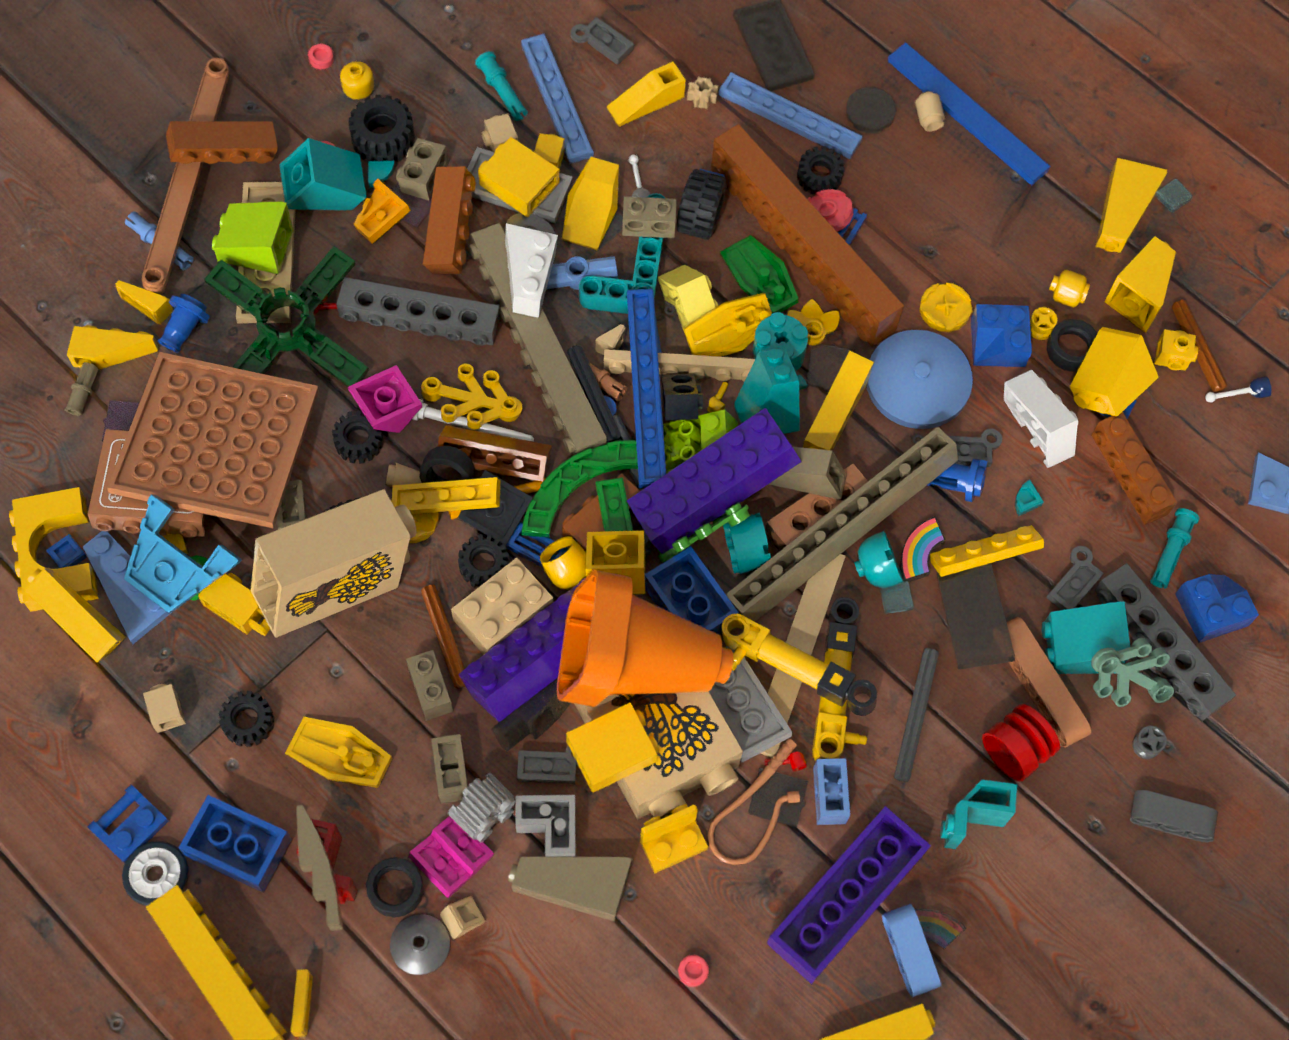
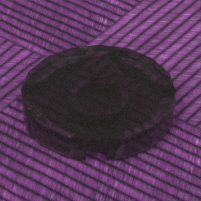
M865 87L856 90L849 97L846 105V118L854 124V128L864 133L882 132L883 129L892 125L896 114V106L892 97L884 90L875 87Z

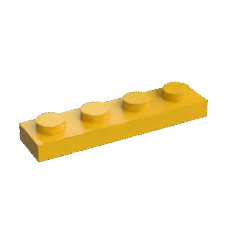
M497 477L393 485L392 504L394 507L402 504L405 505L411 514L500 507L501 481Z
M1032 525L1024 526L1006 533L994 534L992 537L969 541L956 547L944 548L938 552L931 553L930 562L942 577L1044 548V539Z

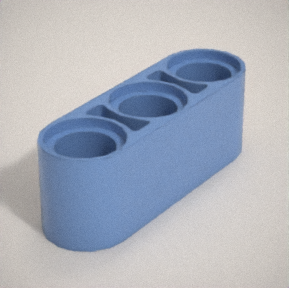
M908 904L882 914L884 927L910 996L915 997L941 987L939 975L913 906Z

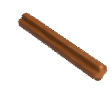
M1182 299L1174 302L1172 310L1182 330L1187 334L1196 335L1195 346H1198L1197 360L1212 391L1216 393L1224 390L1227 387V382L1186 300Z
M433 584L425 586L421 589L422 596L453 685L456 689L465 687L458 675L464 670L460 654L436 586Z

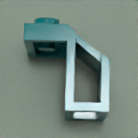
M981 780L955 806L952 812L947 814L946 821H942L940 838L945 839L944 848L956 849L966 837L967 822L1004 827L1016 813L1017 784Z

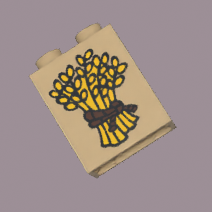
M383 489L256 538L251 593L274 637L277 638L398 588L403 565L410 561L409 540L416 536L414 519L405 505L402 504L394 507L386 491Z
M709 691L608 695L595 707L575 704L585 724L628 703H631L634 710L639 709L646 722L643 728L648 736L653 735L659 747V751L656 752V763L616 781L637 820L652 813L653 817L660 816L663 819L672 815L671 811L676 807L686 804L683 798L684 795L703 786L707 795L711 796L725 790L738 780L734 769L739 767L743 751Z

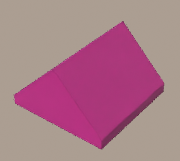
M397 365L348 387L349 392L373 429L400 433L422 408V403Z

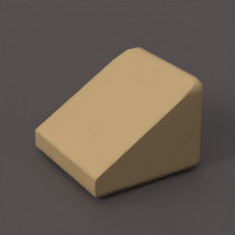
M620 324L596 339V352L604 355L605 349L619 350L625 340V326Z
M472 896L449 904L440 913L441 919L453 939L464 935L485 922Z

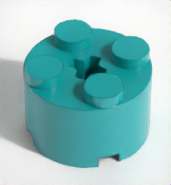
M780 312L771 314L770 317L764 319L756 328L753 344L754 358L756 359L758 352L785 348L796 372L804 362L808 343V330L801 322L791 316Z
M760 512L750 514L748 518L733 527L728 522L723 525L734 574L755 571L771 559V555L768 553V541Z

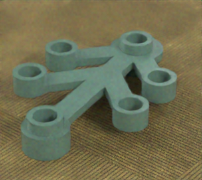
M1145 638L1135 640L1132 647L1116 651L1114 648L1101 649L1095 653L1091 660L1093 669L1099 672V680L1094 683L1093 689L1100 698L1108 697L1112 693L1111 698L1116 706L1124 707L1131 701L1129 694V680L1148 689V693L1156 703L1166 702L1174 694V689L1168 680L1161 677L1151 678L1140 671L1155 666L1162 667L1169 662L1170 656L1161 647L1152 651V646ZM1150 654V656L1147 658H1143L1126 664L1121 662L1136 656L1140 658L1146 657ZM1116 672L1117 689L1113 692L1110 679L1111 674Z

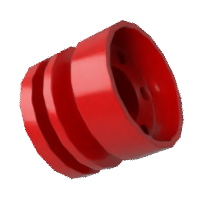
M1019 704L1013 709L1012 713L1005 715L1004 722H997L983 733L982 736L983 745L993 762L1002 772L1018 782L1028 778L1037 770L1038 763H1046L1050 756H1054L1061 748L1056 732L1049 722L1031 706Z

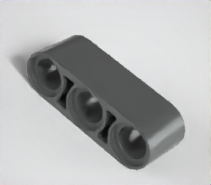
M1137 790L1134 794L1130 821L1140 826L1188 839L1212 842L1215 835L1218 811L1207 806L1147 790Z

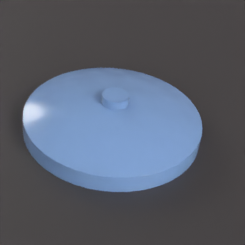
M925 330L903 331L882 341L871 355L870 360L874 364L867 384V391L876 408L891 421L915 429L935 428L953 420L965 407L973 384L971 367L960 348L946 337Z

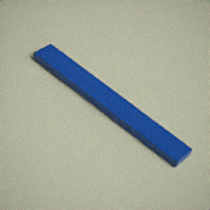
M904 43L889 55L888 62L924 93L933 92L938 94L942 108L1031 186L1049 171L1050 166L910 45Z
M653 289L627 290L639 488H646L666 475Z

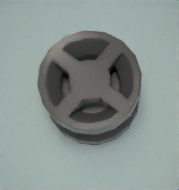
M1156 726L1144 727L1132 741L1134 752L1143 759L1155 758L1167 744L1165 733Z

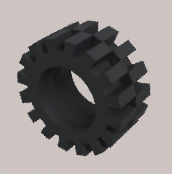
M818 146L813 147V152L808 149L805 155L801 156L797 171L799 185H804L803 190L807 192L811 189L812 195H815L816 191L837 190L839 185H841L845 168L843 167V159L840 160L841 155L837 153L834 156L835 150L830 149L827 152L824 146H822L821 151L818 150ZM815 166H823L830 171V174L818 176L811 169Z
M352 411L348 412V418L342 415L339 418L340 423L335 422V430H332L337 453L341 454L342 459L345 461L349 458L350 463L354 464L355 459L359 460V464L364 463V458H367L368 461L373 460L372 454L377 456L379 448L382 449L383 447L382 430L373 429L361 411H356V416L352 415ZM355 430H364L368 433L367 441L360 445H353L347 439L348 435Z
M483 534L478 535L477 540H474L473 537L469 538V544L464 542L462 545L463 550H459L458 554L461 576L463 575L466 582L470 581L473 587H476L477 584L481 586L509 564L505 545H501V541L498 538L494 541L491 535H487V539H483ZM478 554H490L495 560L494 565L484 571L475 568L473 560Z
M242 691L237 692L238 696L235 698L231 695L228 697L230 702L228 704L224 702L222 704L223 711H219V717L221 718L219 724L224 734L232 743L234 741L237 746L245 744L246 747H252L251 743L254 742L256 745L261 744L260 739L264 738L266 740L269 737L268 731L272 732L274 728L272 725L274 723V716L269 703L260 694L256 693L254 695L252 691H247V694H243ZM245 709L254 710L258 715L255 725L248 729H243L236 725L237 715Z

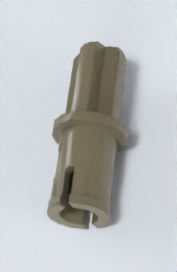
M88 362L82 364L76 382L71 385L73 390L65 407L66 412L75 416L82 415L88 395H92L91 387L98 371V367Z

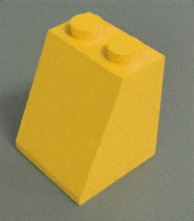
M1154 236L1117 276L1105 303L1146 333L1163 306L1176 251L1168 243Z
M1102 327L1078 369L1070 388L1074 395V401L1079 407L1117 417L1159 376L1142 335Z

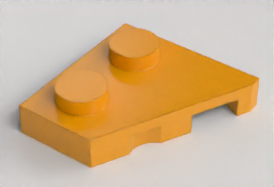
M379 179L375 180L373 184L375 190L371 198H366L363 210L358 214L354 222L356 230L372 244L411 211L409 206Z

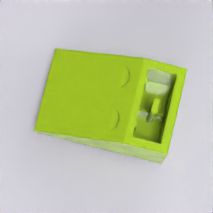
M724 409L699 415L698 419L678 420L663 424L666 474L736 428L738 421Z

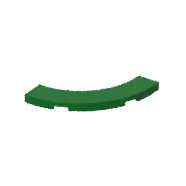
M636 440L613 441L593 449L588 448L559 465L542 482L540 489L535 494L533 500H531L524 518L522 535L550 538L551 528L560 507L579 486L607 472L621 469H638Z

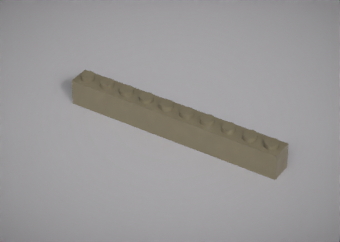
M500 223L471 233L472 244L469 245L470 253L473 259H478L481 264L479 266L481 276L484 281L488 279L491 285L489 287L490 294L493 300L499 301L501 305L499 308L501 317L505 323L509 322L512 328L510 329V334L514 343H519L522 348L520 354L524 364H530L533 371L531 372L532 380L535 386H540L544 393L541 396L547 409L551 408L555 415L552 416L553 423L557 431L562 430L565 436L563 442L567 452L576 455L588 448L593 449L607 445V437L542 307L539 318L515 313L512 310L505 233Z
M936 427L730 590L726 596L739 612L738 614L744 615L756 622L957 462L956 443L939 427Z

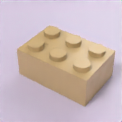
M515 558L455 605L451 611L453 621L484 655L493 646L511 635L517 628H520L535 617L538 612L551 605L553 597L521 561Z

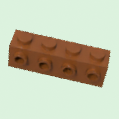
M170 121L166 133L170 162H180L182 164L192 162H206L208 164L217 162H232L235 164L242 162L267 163L273 161L278 149L273 121Z
M465 166L436 167L423 265L432 274H462V266L466 262L465 243L469 238L468 221L473 211L471 198L472 192L476 188L475 177Z
M1121 412L1117 417L1111 416L1099 421L1091 436L1144 525L1167 516L1177 501L1124 413Z
M448 425L444 427L438 440V446L455 447L465 452L472 460L475 470H486L501 475H511L543 482L549 469L552 445Z

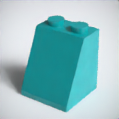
M308 138L280 163L284 201L287 203L288 209L353 210L366 198L360 154Z
M785 348L758 352L734 402V408L741 424L766 407L783 434L800 431L799 379Z
M1125 601L1050 612L1045 622H1042V637L1047 640V648L1044 653L1057 674H1099L1091 665V660L1097 651L1104 648H1114L1116 651L1130 648Z

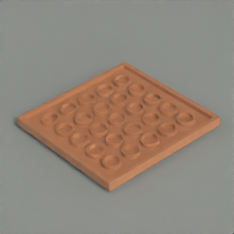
M159 352L107 485L108 493L148 501L150 495L155 494L171 507L274 528L319 392L318 386Z

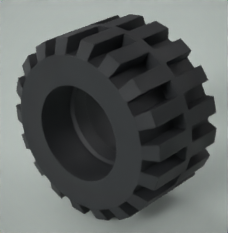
M375 95L373 99L367 97L364 103L359 102L356 104L357 109H352L348 123L353 148L356 153L360 154V158L363 160L367 158V162L403 160V155H407L409 148L413 147L415 143L413 119L408 106L402 104L398 98L392 100V96L386 95L385 98L381 97V95ZM382 126L393 128L384 134L371 132L375 128Z
M698 169L692 171L686 182L679 206L676 224L678 232L705 240L711 238L716 229L727 185L725 177Z

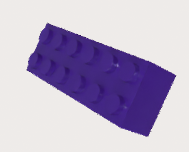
M765 407L628 499L627 503L650 541L663 555L673 548L672 543L684 536L690 537L695 533V530L706 523H711L726 513V509L738 502L741 503L802 461Z
M584 579L458 674L471 697L498 722L502 721L558 678L568 607L575 589Z
M885 806L772 933L767 944L812 984L924 856L931 845Z

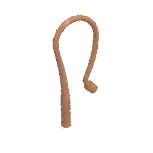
M788 738L751 786L710 823L708 831L709 847L722 862L740 865L756 859L771 837L781 805L785 801H788V803L800 802L799 791L787 792V795L780 797L776 801L773 815L764 837L753 853L747 857L740 859L728 858L719 852L714 842L716 825L773 776L775 771L779 769V766L783 764L784 760L787 759L797 746L791 739Z

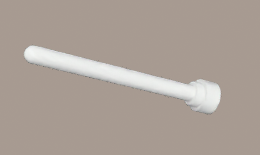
M421 399L419 400L422 403V408L412 418L418 421L426 417L474 431L534 442V438L531 435L488 423L483 424L479 429H471L467 425V418L463 416L457 417L454 422H445L441 418V410L428 407V404L423 403Z

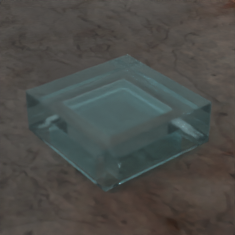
M1177 179L1158 190L1155 195L1171 213L1190 202L1193 197Z
M908 581L892 587L880 588L885 614L913 610L914 606Z

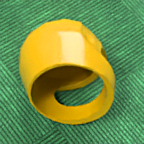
M563 537L554 541L541 553L540 561L544 571L556 587L572 589L582 579L586 578V552L572 537ZM571 546L562 556L549 561L555 552L564 547Z

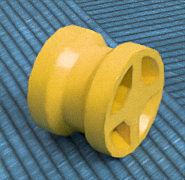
M1041 307L1032 313L1030 332L1033 338L1045 340L1050 337L1058 320L1053 310Z

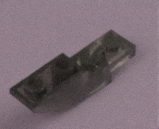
M558 678L491 728L500 746L506 752L528 735L532 736L535 740L538 739L568 708L570 702L560 701L557 698Z

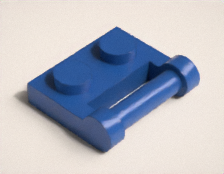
M132 784L124 790L126 793L97 822L93 820L87 826L124 863L138 847L150 841L169 822ZM134 801L140 805L110 835L104 831Z

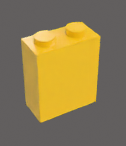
M511 136L505 143L499 144L494 155L488 161L485 160L478 169L479 185L527 218L560 183L559 168Z
M631 703L566 733V742L592 793L656 763V752L659 751L658 744L653 735H647L643 728L646 725L645 719L639 709L634 710Z

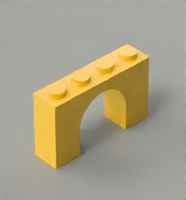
M80 487L12 500L13 510L9 511V518L16 532V535L12 536L14 551L18 552L19 561H15V571L17 577H21V586L17 588L20 603H24L30 612L43 609L24 590L29 585L26 581L28 577L38 568L41 571L45 569L36 560V551L39 543L48 533L56 529L89 523L86 497ZM89 563L52 569L86 601L99 599L96 574Z

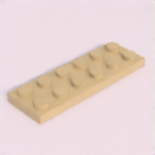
M243 182L242 203L285 202L282 182ZM288 209L294 231L279 274L241 266L238 269L239 273L268 294L271 292L273 296H275L274 289L279 287L285 288L286 294H288V290L292 291L295 209ZM236 305L237 324L257 323L253 315L246 313ZM285 306L276 309L270 314L267 323H291V307Z

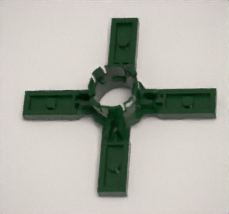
M333 246L295 293L288 290V294H286L285 288L279 287L274 289L275 296H273L271 292L268 294L221 259L204 279L205 282L246 313L253 315L256 318L259 336L232 368L265 374L273 365L272 361L280 351L290 352L299 349L309 356L310 360L347 387L360 382L369 371L368 366L315 328L316 320L313 314L319 304H323L344 277L356 265L355 260ZM286 306L301 310L303 313L300 314V317L303 319L292 330L293 335L289 331L279 333L278 337L276 330L267 324L270 314L278 308Z

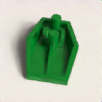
M750 235L720 251L722 259L739 287L749 296L760 293L766 294L772 314L775 312L781 313L799 302L784 262L753 236Z

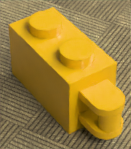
M231 572L228 575L224 574L203 589L198 595L204 607L248 635L254 629L261 635L266 636L270 631L266 619L260 625L257 623L264 616L251 593V588L249 590L243 586V581Z

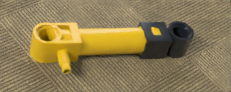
M841 597L832 604L828 616L829 625L826 631L824 662L829 665L830 662H833L850 672L857 635L855 622L859 614V607L851 598ZM845 611L849 614L850 618H840L837 612ZM820 696L812 747V756L815 761L817 759H839L844 743L854 745L866 744V736L846 732L847 700L841 707ZM830 744L834 747L835 752L832 754L825 753L821 745Z
M738 613L731 614L723 620V641L729 648L735 650L733 653L732 671L740 665L744 656L756 662L760 659L817 689L818 695L841 707L848 700L850 711L856 715L866 716L875 709L877 689L870 681L864 679L856 681L854 673L833 662H830L828 665L771 635L770 629ZM734 628H741L743 630V633L738 636L731 635L729 632ZM864 693L870 699L866 702H859L855 699V696Z

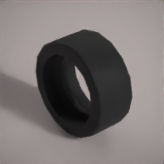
M1068 319L1063 320L1053 329L1047 341V353L1049 359L1057 367L1075 372L1080 368L1086 355L1077 357L1065 353L1058 344L1060 336L1066 334L1076 335L1087 343L1089 350L1097 335V331L1083 320Z
M438 446L430 450L425 456L419 475L421 483L455 481L444 479L435 473L432 466L443 464L456 469L462 476L459 480L473 479L475 468L472 460L465 452L455 447Z
M398 857L384 859L377 863L368 874L366 881L367 897L374 909L384 916L393 918L406 916L415 910L422 900L424 892L422 876L416 866L407 859ZM393 870L403 871L409 875L413 886L408 899L396 905L387 904L381 900L377 890L381 877Z

